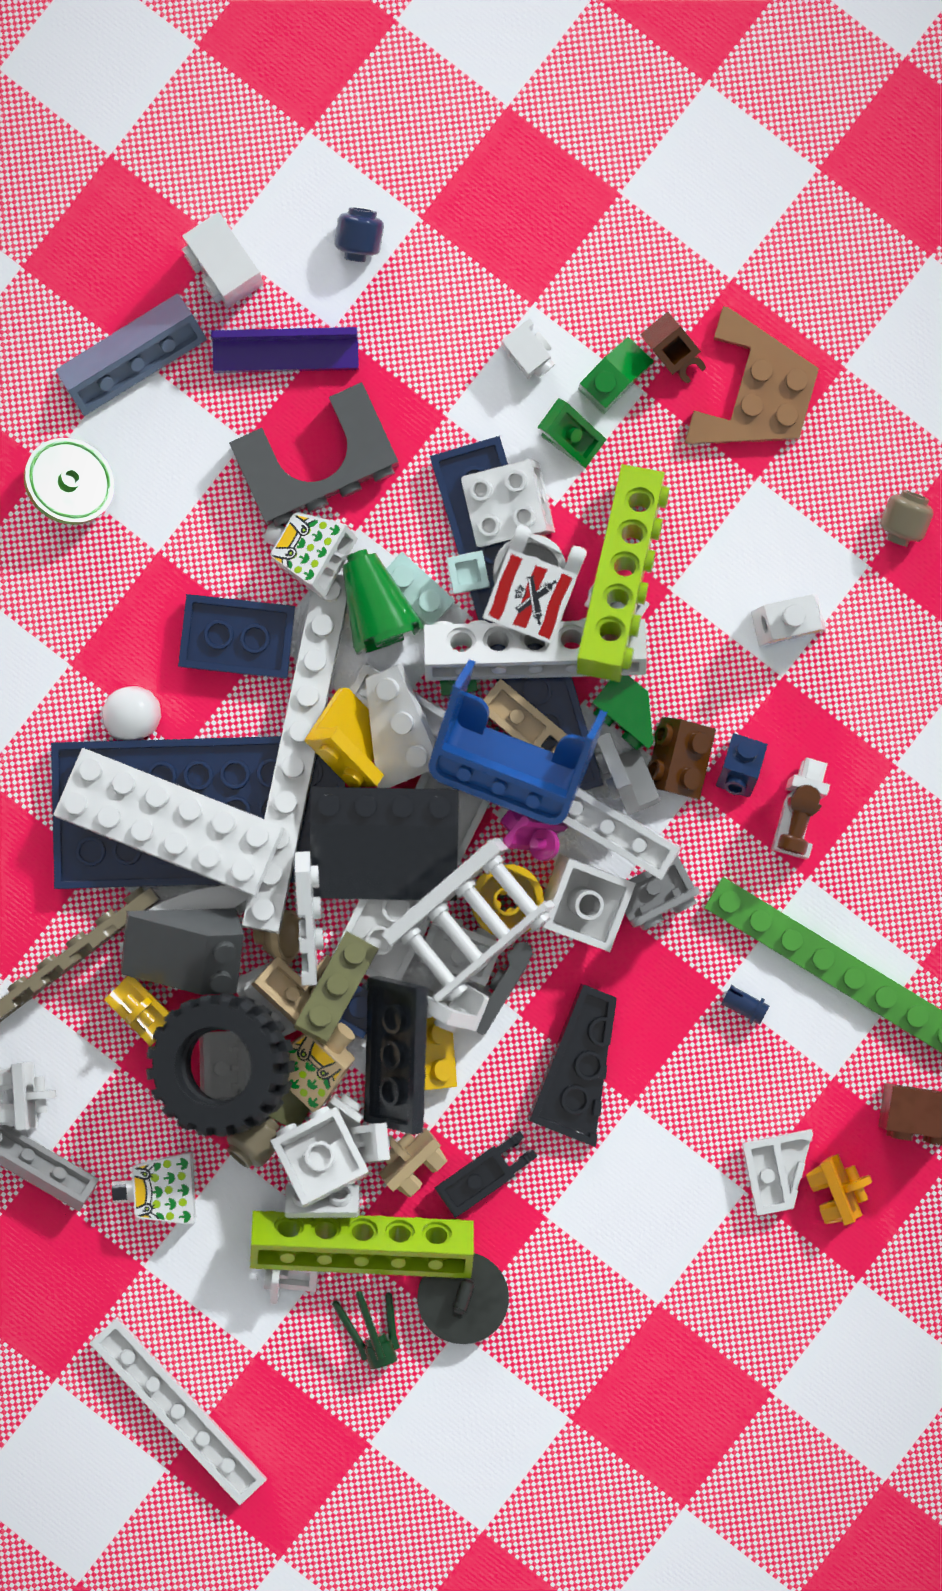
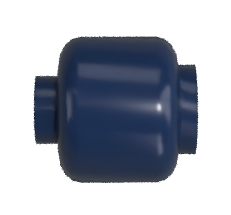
M349 207L348 212L341 213L338 216L334 245L338 250L345 252L344 259L366 262L367 256L377 255L381 250L384 222L377 217V211Z

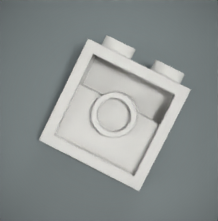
M329 1107L320 1108L309 1115V1121L299 1126L295 1123L287 1125L276 1132V1138L270 1140L304 1208L370 1175L337 1107L329 1109Z

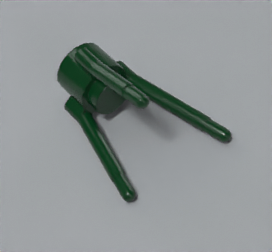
M361 1291L356 1292L359 1308L369 1337L365 1339L366 1345L337 1300L332 1302L340 1320L357 1346L361 1360H367L370 1369L385 1367L398 1360L395 1350L399 1349L400 1345L396 1336L392 1293L387 1292L385 1294L387 1338L385 1332L377 1334L364 1295Z

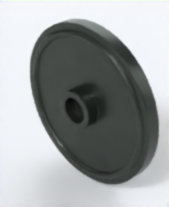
M474 1253L471 1278L423 1276L417 1294L418 1309L425 1325L437 1337L454 1344H473L492 1335L502 1324L509 1305L508 1286L502 1272L493 1262L484 1256Z

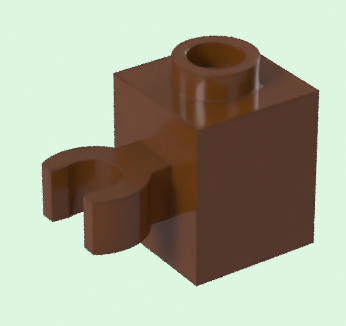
M668 311L640 334L671 374L677 373L684 382L689 383L691 381L686 374V369L689 365L696 364L702 371L706 369L704 362L698 356L701 351Z

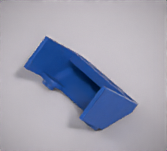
M469 659L453 686L431 754L429 771L432 777L442 784L548 825L562 823L573 805L589 766L607 712L600 710L586 738L574 734L566 735L559 740L554 753L486 727L490 714L488 705L480 697L466 692L476 661Z

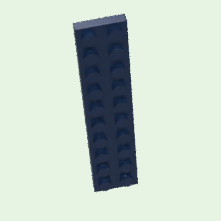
M500 435L430 456L458 555L483 551L490 588L470 591V595L478 620H484L489 623L495 622L482 617L494 588V562L499 550L509 541L485 547H478L476 545L461 478L469 474L508 465ZM537 643L527 646L531 650L543 648L542 645ZM496 644L490 647L494 651H502L506 649V647L501 644ZM572 677L502 679L567 735L574 734L584 738L587 737L588 730ZM549 735L541 747L551 751L558 742ZM593 753L580 785V789L584 791L604 785L595 753Z

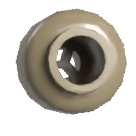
M902 490L901 494L892 495L888 500L880 521L881 527L889 533L887 539L906 547L910 541L920 542L923 540L934 515L933 509L928 505L930 500L908 490Z
M269 1116V1120L262 1125L255 1126L249 1131L227 1136L229 1144L227 1151L245 1168H250L251 1166L262 1167L276 1152L270 1140L277 1137L276 1131L280 1127Z

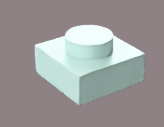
M482 550L446 558L454 595L490 588Z

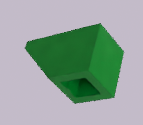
M629 675L622 676L620 682L610 680L591 703L596 708L592 714L597 718L600 710L607 712L604 721L606 726L610 727L614 723L624 731L621 738L637 751L641 746L648 750L653 744L648 691Z

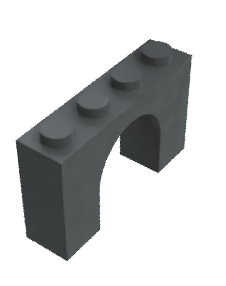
M362 382L329 397L331 406L347 439V452L340 468L326 479L316 482H305L288 475L279 465L263 428L229 442L267 526L271 523H274L275 527L284 526L289 522L292 515L306 508L309 513L327 506L329 504L327 499L340 493L342 498L360 491L362 489L360 484L373 478L375 483L395 474L393 469L399 466V461Z

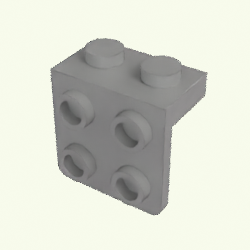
M678 855L663 880L647 871L629 879V881L636 883L625 914L632 927L640 925L643 930H647L664 921L662 913L672 908L675 913H680L697 904L694 897L701 892L698 886L694 887Z

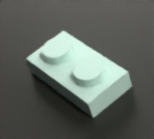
M403 552L386 568L418 617L427 625L437 622L456 602L453 597Z

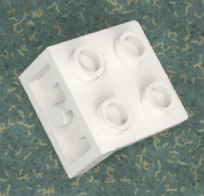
M527 459L469 474L461 478L475 542L478 547L512 540L518 525L528 527L531 530L530 534L543 536L555 533L538 461Z

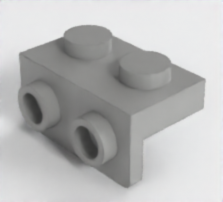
M610 733L599 736L597 742L601 752L595 754L602 774L610 772L611 778L605 780L613 800L621 799L627 816L660 803V796L640 749L638 751L631 749L618 754Z

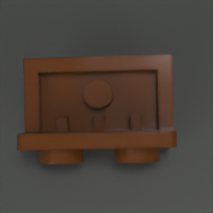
M662 717L660 719L659 726L655 731V744L651 761L647 766L657 790L700 800L716 733L715 728L677 718Z

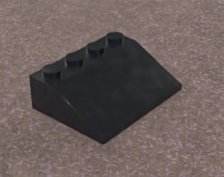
M311 787L310 857L311 866L318 865L319 888H313V896L321 897V899H423L457 869L459 790ZM457 894L449 901H457Z

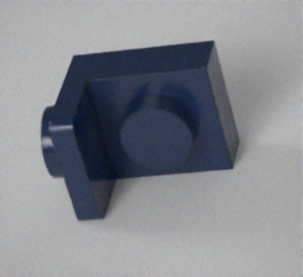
M358 986L338 1023L348 1026L353 1031L355 1038L358 1036L364 1039L367 1033L368 990L361 986Z

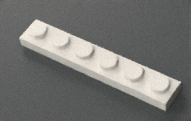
M118 1317L89 1343L239 1506L267 1480V1477Z

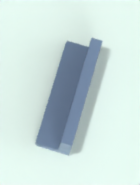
M175 294L56 369V373L83 416H86L205 342L207 338L180 295Z

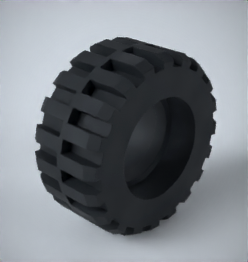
M234 994L201 996L200 998L190 999L180 1004L181 1008L178 1010H171L164 1017L166 1023L156 1028L152 1036L156 1039L155 1046L148 1047L146 1057L152 1059V1068L146 1069L147 1080L153 1079L156 1087L151 1090L155 1101L161 1100L165 1105L161 1111L168 1118L175 1117L178 1120L177 1126L186 1131L193 1129L197 1135L206 1137L212 1135L224 1137L242 1133L269 1120V1115L277 1112L284 1102L281 1099L284 1094L290 1092L292 1082L288 1081L289 1073L295 1072V1061H290L289 1051L293 1050L291 1039L285 1040L282 1034L286 1029L281 1021H274L271 1017L272 1011L264 1005H256L254 999L246 996L238 997L234 996ZM214 1030H226L239 1037L246 1046L251 1060V1073L246 1087L239 1095L228 1100H217L206 1095L196 1084L191 1070V1057L196 1043L201 1036Z

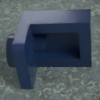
M733 733L716 786L734 795L750 797L758 780L768 744Z

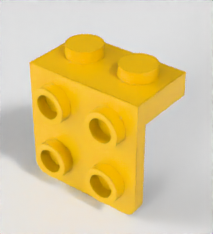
M339 688L304 741L350 788L378 786L384 774L372 763L374 754L369 709L349 688Z

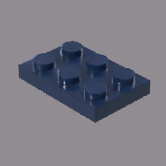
M186 594L178 667L288 679L296 606Z

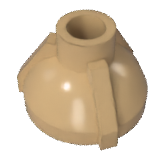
M293 910L284 911L280 934L253 930L254 942L263 945V949L273 958H281L286 964H291V961L297 957L300 951V918H298L297 912Z

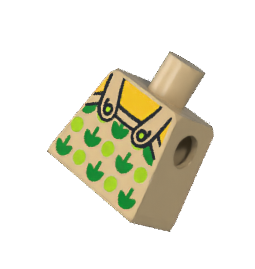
M343 1023L337 1024L326 1045L306 1034H302L291 1042L293 1050L289 1051L290 1061H295V1072L289 1073L288 1081L292 1082L290 1091L312 1112L322 1108L330 1099L355 1061L354 1055L346 1049L354 1040L355 1035Z

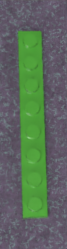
M725 877L721 878L705 904L704 909L942 1053L941 1009Z

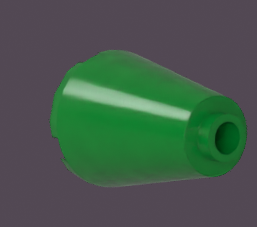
M363 549L346 556L348 562L342 565L352 643L356 655H360L364 650L366 653H370L405 640L404 633L412 631L413 635H416L424 630L422 621L376 553L368 554L367 549Z

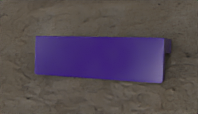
M357 327L211 330L214 373L359 370Z

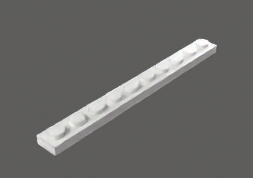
M337 575L325 598L319 596L314 591L311 592L264 817L265 820L280 825L285 830L257 896L254 897L248 894L242 923L244 928L280 934L295 862V852H297L317 756V753L304 740L327 706L347 611L343 575Z
M364 664L350 690L368 708L365 678L380 671L368 664ZM415 692L436 740L446 710ZM580 788L566 819L563 821V823L661 880L666 876L682 848Z

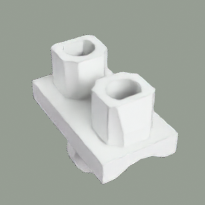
M34 1062L11 1064V1067L0 1070V1090L13 1089L14 1104L0 1105V1125L15 1126L16 1130L37 1128V1114L47 1113L46 1099L56 1098V1090H46L45 1076L35 1077Z

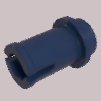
M731 984L721 1003L722 1006H726L750 1019V1024L755 1022L759 1025L770 1005L764 1003V998L759 1000L736 988L733 984Z

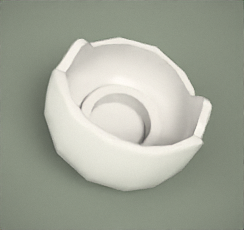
M128 686L114 691L108 696L102 708L104 727L112 737L123 741L140 740L152 735L162 717L160 702L151 691L139 686Z

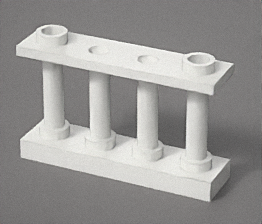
M500 838L489 840L382 933V936L390 945L401 942L404 945L409 944L443 985L444 988L433 996L437 1003L447 999L451 1002L457 1000L469 989L465 983L529 928H532L535 932L551 919L548 912L555 907V904L550 900L541 903L537 907L502 864L504 859L501 855L508 850V847ZM483 871L487 875L491 873L526 915L511 930L508 929L475 888L477 884L474 879ZM456 894L459 898H465L498 939L483 954L447 911L449 907L446 903ZM430 919L432 922L436 920L470 961L471 965L457 977L453 976L420 935L422 931L419 926L426 920Z

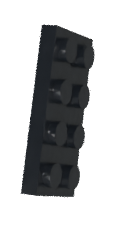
M382 976L368 977L364 1122L371 1124L387 1123V1128L411 1135L423 1133L428 1006V987Z

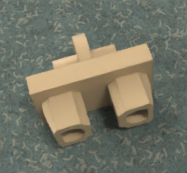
M425 1127L423 1133L418 1134L415 1138L411 1134L406 1133L397 1141L392 1135H389L391 1147L389 1150L390 1160H385L387 1165L378 1174L393 1192L397 1189L406 1196L412 1197L422 1185L420 1179L413 1172L424 1163L434 1173L447 1163V1159L439 1148L441 1146L440 1143Z

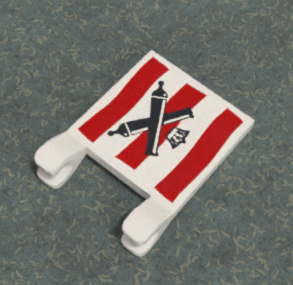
M518 525L482 618L552 644L585 559L586 550L573 546L565 568L562 569L523 554L531 530L528 527Z

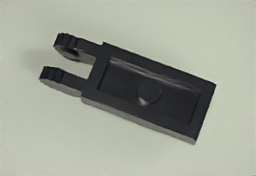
M521 1131L513 1134L497 1147L495 1145L434 1187L455 1218L515 1177L514 1173L537 1157L534 1150L527 1151L519 1156L518 1160L510 1166L501 1154L521 1143V1140L524 1138Z

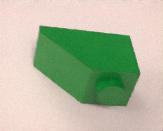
M628 336L607 354L579 383L578 390L605 414L655 361Z

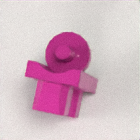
M508 810L500 820L508 831V834L502 840L508 848L530 851L532 856L540 861H550L556 857L560 847L557 834L565 832L568 828L567 824L563 822L557 825H548L512 810Z

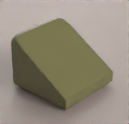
M290 1091L288 1094L283 1095L281 1100L284 1103L280 1109L269 1116L286 1126L293 1123L299 1126L305 1120L310 1109Z

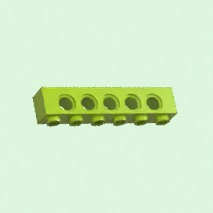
M625 464L621 465L578 652L577 674L620 682L623 669L630 670L634 648H630L628 645L630 636H638L641 615H636L637 605L645 604L649 583L643 582L645 571L652 572L656 551L650 550L652 539L659 540L663 519L657 518L659 508L666 509L670 487L664 486L665 472ZM635 506H641L646 508L647 510L637 512L632 510L631 508ZM627 538H635L640 542L630 544L625 542L624 540ZM620 570H628L633 574L629 576H621L617 572ZM613 602L623 603L625 607L616 609L611 607L609 604ZM611 634L618 637V639L606 641L602 637Z
M253 1211L250 1269L471 1278L474 1257L473 1220L363 1215L352 1218H286L285 1212Z

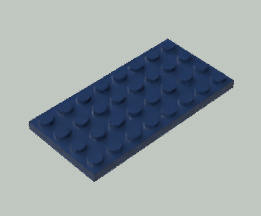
M281 736L52 742V814L55 812L81 749L84 748L264 819ZM318 754L316 756L297 852L310 851L311 787H345V782ZM53 815L54 889L224 885L56 818ZM295 862L290 883H295Z

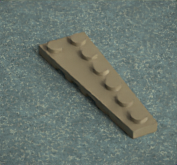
M142 887L137 888L124 898L126 906L116 913L113 909L104 913L95 921L98 927L87 935L81 931L65 944L68 947L66 951L57 957L54 953L36 966L39 971L28 979L22 976L7 988L9 993L0 999V1022L124 929L127 911H145L162 900L153 888H148L146 891Z

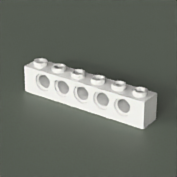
M582 618L579 621L561 620L552 644L503 625L489 623L484 620L472 621L469 624H452L447 621H439L432 625H424L425 680H457L469 659L476 661L470 680L587 677L586 675L577 674V657L580 646L576 649H568L563 646L569 642L580 645L586 618ZM641 619L638 636H630L628 647L634 648L630 670L623 669L622 676L646 675L645 619ZM611 634L602 637L606 641L618 639V637ZM537 643L542 645L543 648L531 650L527 646ZM496 644L504 645L506 649L502 651H494L490 647ZM464 645L470 649L465 652H457L453 648Z

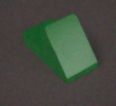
M560 398L556 400L537 427L542 431L541 436L544 440L584 468H587L607 440L569 403Z

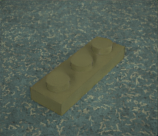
M346 931L293 1028L326 1045L379 948Z

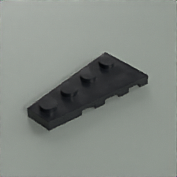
M580 984L527 1117L528 1121L596 1147L598 1137L596 1133L598 1119L601 1115V1097L604 1079H606L608 1047L611 1044L616 997Z

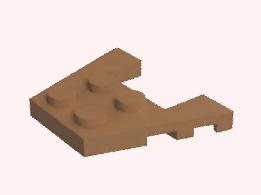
M723 306L714 340L750 350L731 420L694 410L684 444L799 440L819 368L729 307Z

